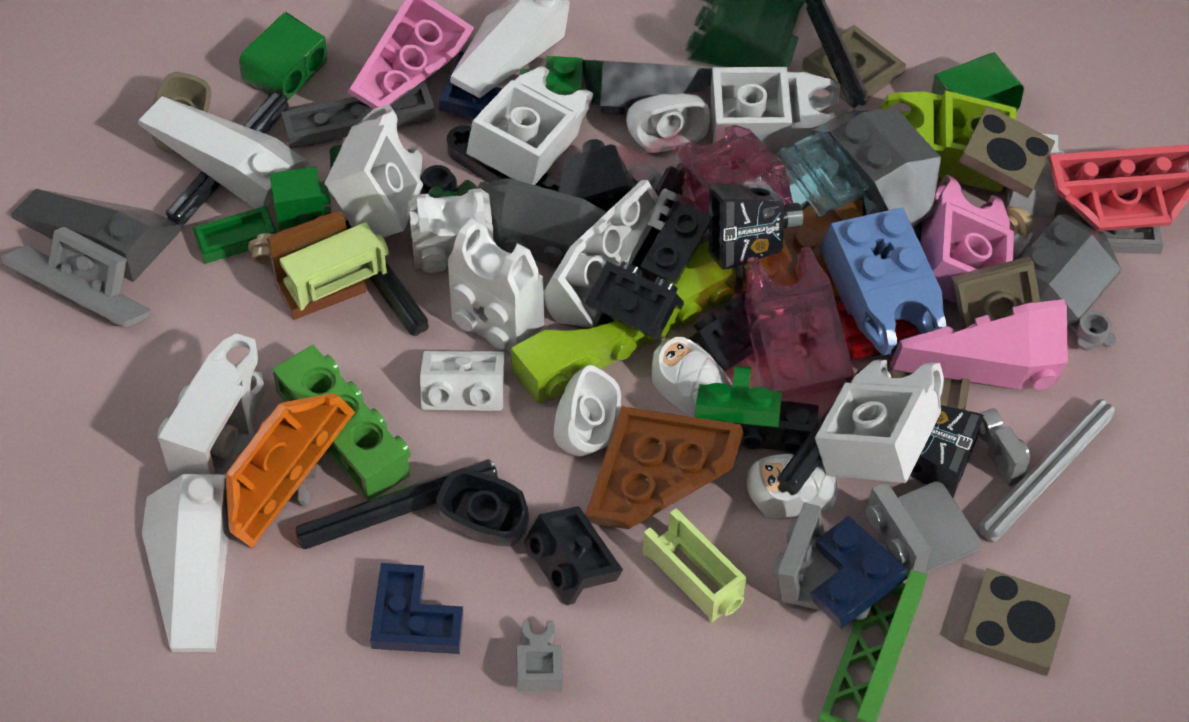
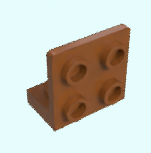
M340 210L328 215H321L314 220L293 228L281 230L267 238L275 284L293 320L366 292V284L362 280L314 302L310 301L304 310L301 311L283 282V278L287 277V274L282 268L279 259L345 231V217Z

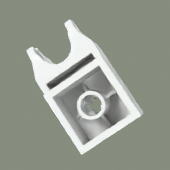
M543 66L524 73L515 81L511 80L473 120L466 154L517 181L535 185L578 136L582 119L591 105L593 93L586 89L576 91L570 95H558L551 92L545 87L549 70Z
M713 67L710 105L714 153H776L785 149H790L791 153H804L823 148L813 137L812 130L834 118L829 114L818 111L838 103L839 83L805 72H787V67ZM819 89L832 91L827 97L820 98L812 95Z
M389 104L373 109L361 122L351 127L325 181L330 196L338 202L346 214L351 227L367 222L375 235L381 234L382 237L405 230L409 220L408 201L420 194L423 183L420 180L423 155L416 145L407 150L402 146L397 134V115Z
M481 188L471 189L462 196L433 198L429 194H418L408 201L415 270L423 269L426 273H437L446 270L448 257L454 249L458 231L470 218L483 224L493 241L489 194Z
M470 218L458 231L454 249L448 257L452 320L461 329L473 331L487 339L493 347L499 350L504 349L511 353L513 346L534 336L544 325L543 276L538 273L537 265L529 249L517 243L512 253L502 250L492 241L487 228L480 222Z
M238 333L224 339L208 355L191 384L183 387L178 398V405L171 417L165 418L158 430V441L160 442L164 462L171 481L182 474H226L232 466L236 455L244 450L254 434L252 420L256 415L265 391L262 372L254 371L258 362L255 339ZM235 346H244L249 349V354L240 364H232L226 359L227 352ZM251 379L257 383L252 391H250Z
M877 359L871 361L870 364L861 370L851 383H845L815 437L826 475L906 483L941 413L940 397L944 376L940 363H926L909 376L891 378V374L887 370V360Z

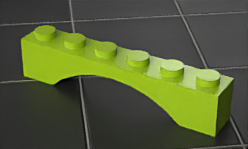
M709 240L698 246L677 284H673L678 288L676 293L684 301V305L681 310L674 309L659 340L664 338L669 331L682 324L692 323L703 312L714 306L724 305L734 296L737 271L734 268L722 270L709 254ZM618 321L589 329L568 331L545 329L511 348L512 372L534 400L540 404L549 398H556L564 394L565 387L573 375L582 368L592 365L602 370L617 360L622 361L629 358L635 350L659 340H655Z

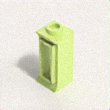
M364 222L280 258V264L287 274V277L283 278V282L302 311L310 301L314 302L378 274L377 272L379 271L383 275L386 274L385 257L389 255V250L382 235H375L367 222Z
M677 508L670 512L668 531L659 537L651 527L644 531L642 554L656 563L709 617L708 621L710 623L723 614L725 616L733 614L742 605L746 576ZM680 549L720 590L714 594L674 552Z

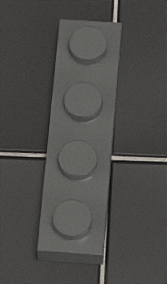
M426 81L421 82L390 105L397 115V126L435 118V107ZM349 97L283 111L281 116L289 147L292 149L347 137L351 127L361 122L373 108L355 97Z

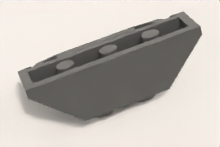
M897 108L843 112L812 130L813 137L868 200L876 204L879 212L903 207L912 227L932 216L941 157Z
M510 178L494 180L489 183L486 181L480 182L477 189L481 188L489 194L493 239L497 246L506 252L512 253L518 243L531 251L535 261L545 263L553 268H558L570 246L606 214L604 210L585 199Z
M1058 215L1021 257L1029 256L1034 262L1040 302L1065 300L1067 305V326L1077 324L1080 321L1081 316L1092 307L1121 271V267L1106 235L1101 231H1096L1092 226L1073 215Z

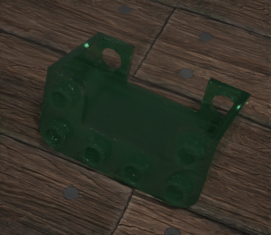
M703 0L707 3V6L701 7L694 21V26L698 27V30L691 33L684 48L685 51L689 52L687 60L719 67H788L790 65L799 37L792 33L800 9L806 0Z

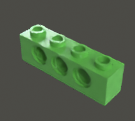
M313 344L272 368L276 391L285 402L335 393L355 411L354 415L326 451L368 501L376 498L410 476L408 458L411 457L408 446L400 436L393 437L390 434L384 418L377 409L373 408L370 410L365 405L358 387L352 381L346 383L340 376V370L330 355L323 356ZM365 446H373L372 448L363 449Z

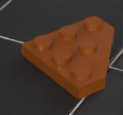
M825 194L802 210V226L784 229L783 249L779 253L743 264L742 291L752 293L760 291L761 294L833 305L842 303L819 246L831 223L863 216V200Z
M622 406L585 516L590 523L629 530L733 469L743 436L741 425Z

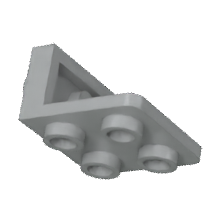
M888 482L872 488L866 515L871 526L878 532L889 549L890 554L907 568V576H909L911 569L928 574L979 551L981 546L979 536L942 483L932 482L899 497L896 496Z
M803 503L798 519H791L787 531L788 546L785 553L778 554L773 574L774 578L779 580L782 602L822 611L812 602L811 591L839 570L817 550L816 539L827 532L823 529L820 506ZM879 543L888 551V548L885 544ZM871 607L855 619H865L869 615Z

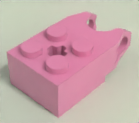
M947 174L937 184L932 216L922 221L920 243L941 288L942 298L956 303L951 280L952 276L1012 261L1014 231L1010 230V221L1003 201L999 197L991 195L989 201L981 205V208L975 207L965 199L957 180Z

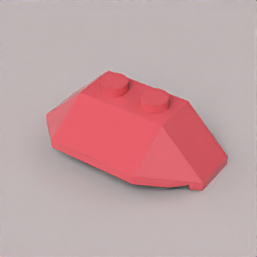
M1189 144L1050 154L1048 157L1056 193L1096 231L1169 226L1189 200Z

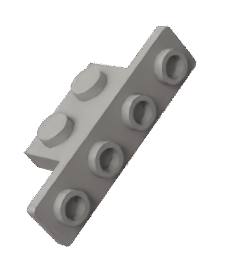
M66 227L54 230L50 256L30 246H25L3 255L2 263L16 270V273L20 276L31 278L43 284L49 291L62 294L77 302L81 308L92 310L109 319L116 326L129 327L149 317V308L120 294L127 259Z

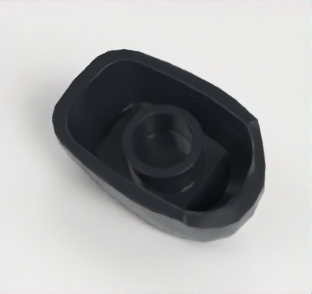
M459 469L448 475L436 498L438 515L454 528L480 542L495 546H510L516 544L527 531L529 512L523 492L513 484L500 478L468 469Z

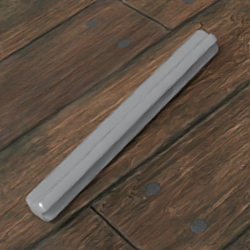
M1104 399L1096 400L980 522L979 534L989 542L998 541L1113 419V414L1115 413L1113 405L1108 404Z

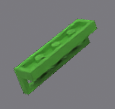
M911 569L906 584L901 583L889 592L900 596L897 607L882 612L876 602L870 609L874 616L861 620L856 619L818 722H850L831 715L834 704L849 698L853 699L859 711L856 722H877L918 608L927 574ZM892 619L891 625H889L887 621ZM879 624L886 637L885 641L880 645L868 648L861 636V632ZM857 645L860 652L853 655ZM879 655V658L876 663L874 657ZM866 661L872 672L871 680L855 686L847 669L849 666ZM842 683H844L847 689L839 692ZM866 692L864 699L862 700L860 694Z

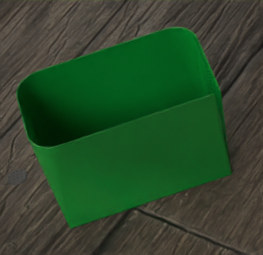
M288 12L283 13L242 52L239 59L241 78L268 95L277 91L281 95L284 94L289 100L327 63L325 36L316 32Z
M993 52L935 74L931 93L943 95L946 90L1015 107L1017 111L1021 106L1024 86L999 56Z

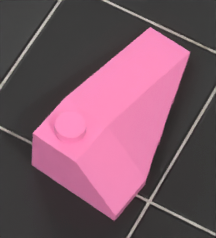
M405 0L347 93L373 109L387 104L391 105L458 56L474 27L432 0Z
M1064 299L1027 303L1013 307L1014 315L994 321L990 320L989 315L975 318V324L960 331L954 332L953 328L944 327L900 340L890 362L892 370L914 373L923 364L936 362L940 363L943 376L948 379L962 381V378H967L970 382L1012 389L1034 387L1037 390L1049 388L1056 384L1068 363L1067 305Z

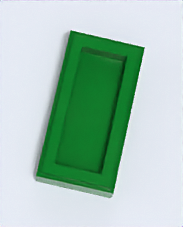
M267 206L192 227L204 264L249 251L248 243L251 240L257 239L259 234L277 233Z

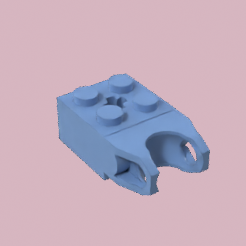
M903 207L831 223L819 246V250L848 315H853L858 329L873 343L882 355L891 354V349L897 345L895 320H905L912 323L921 334L946 327L941 288Z

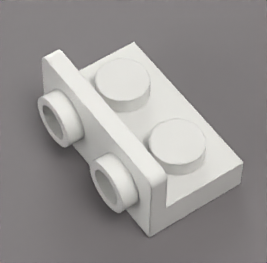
M424 351L420 371L421 408L423 410H502L505 352Z

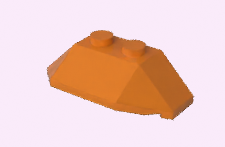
M330 393L279 403L272 414L262 421L258 432L246 448L234 458L232 466L225 474L229 531L249 547L253 548L354 415L355 411L340 396Z

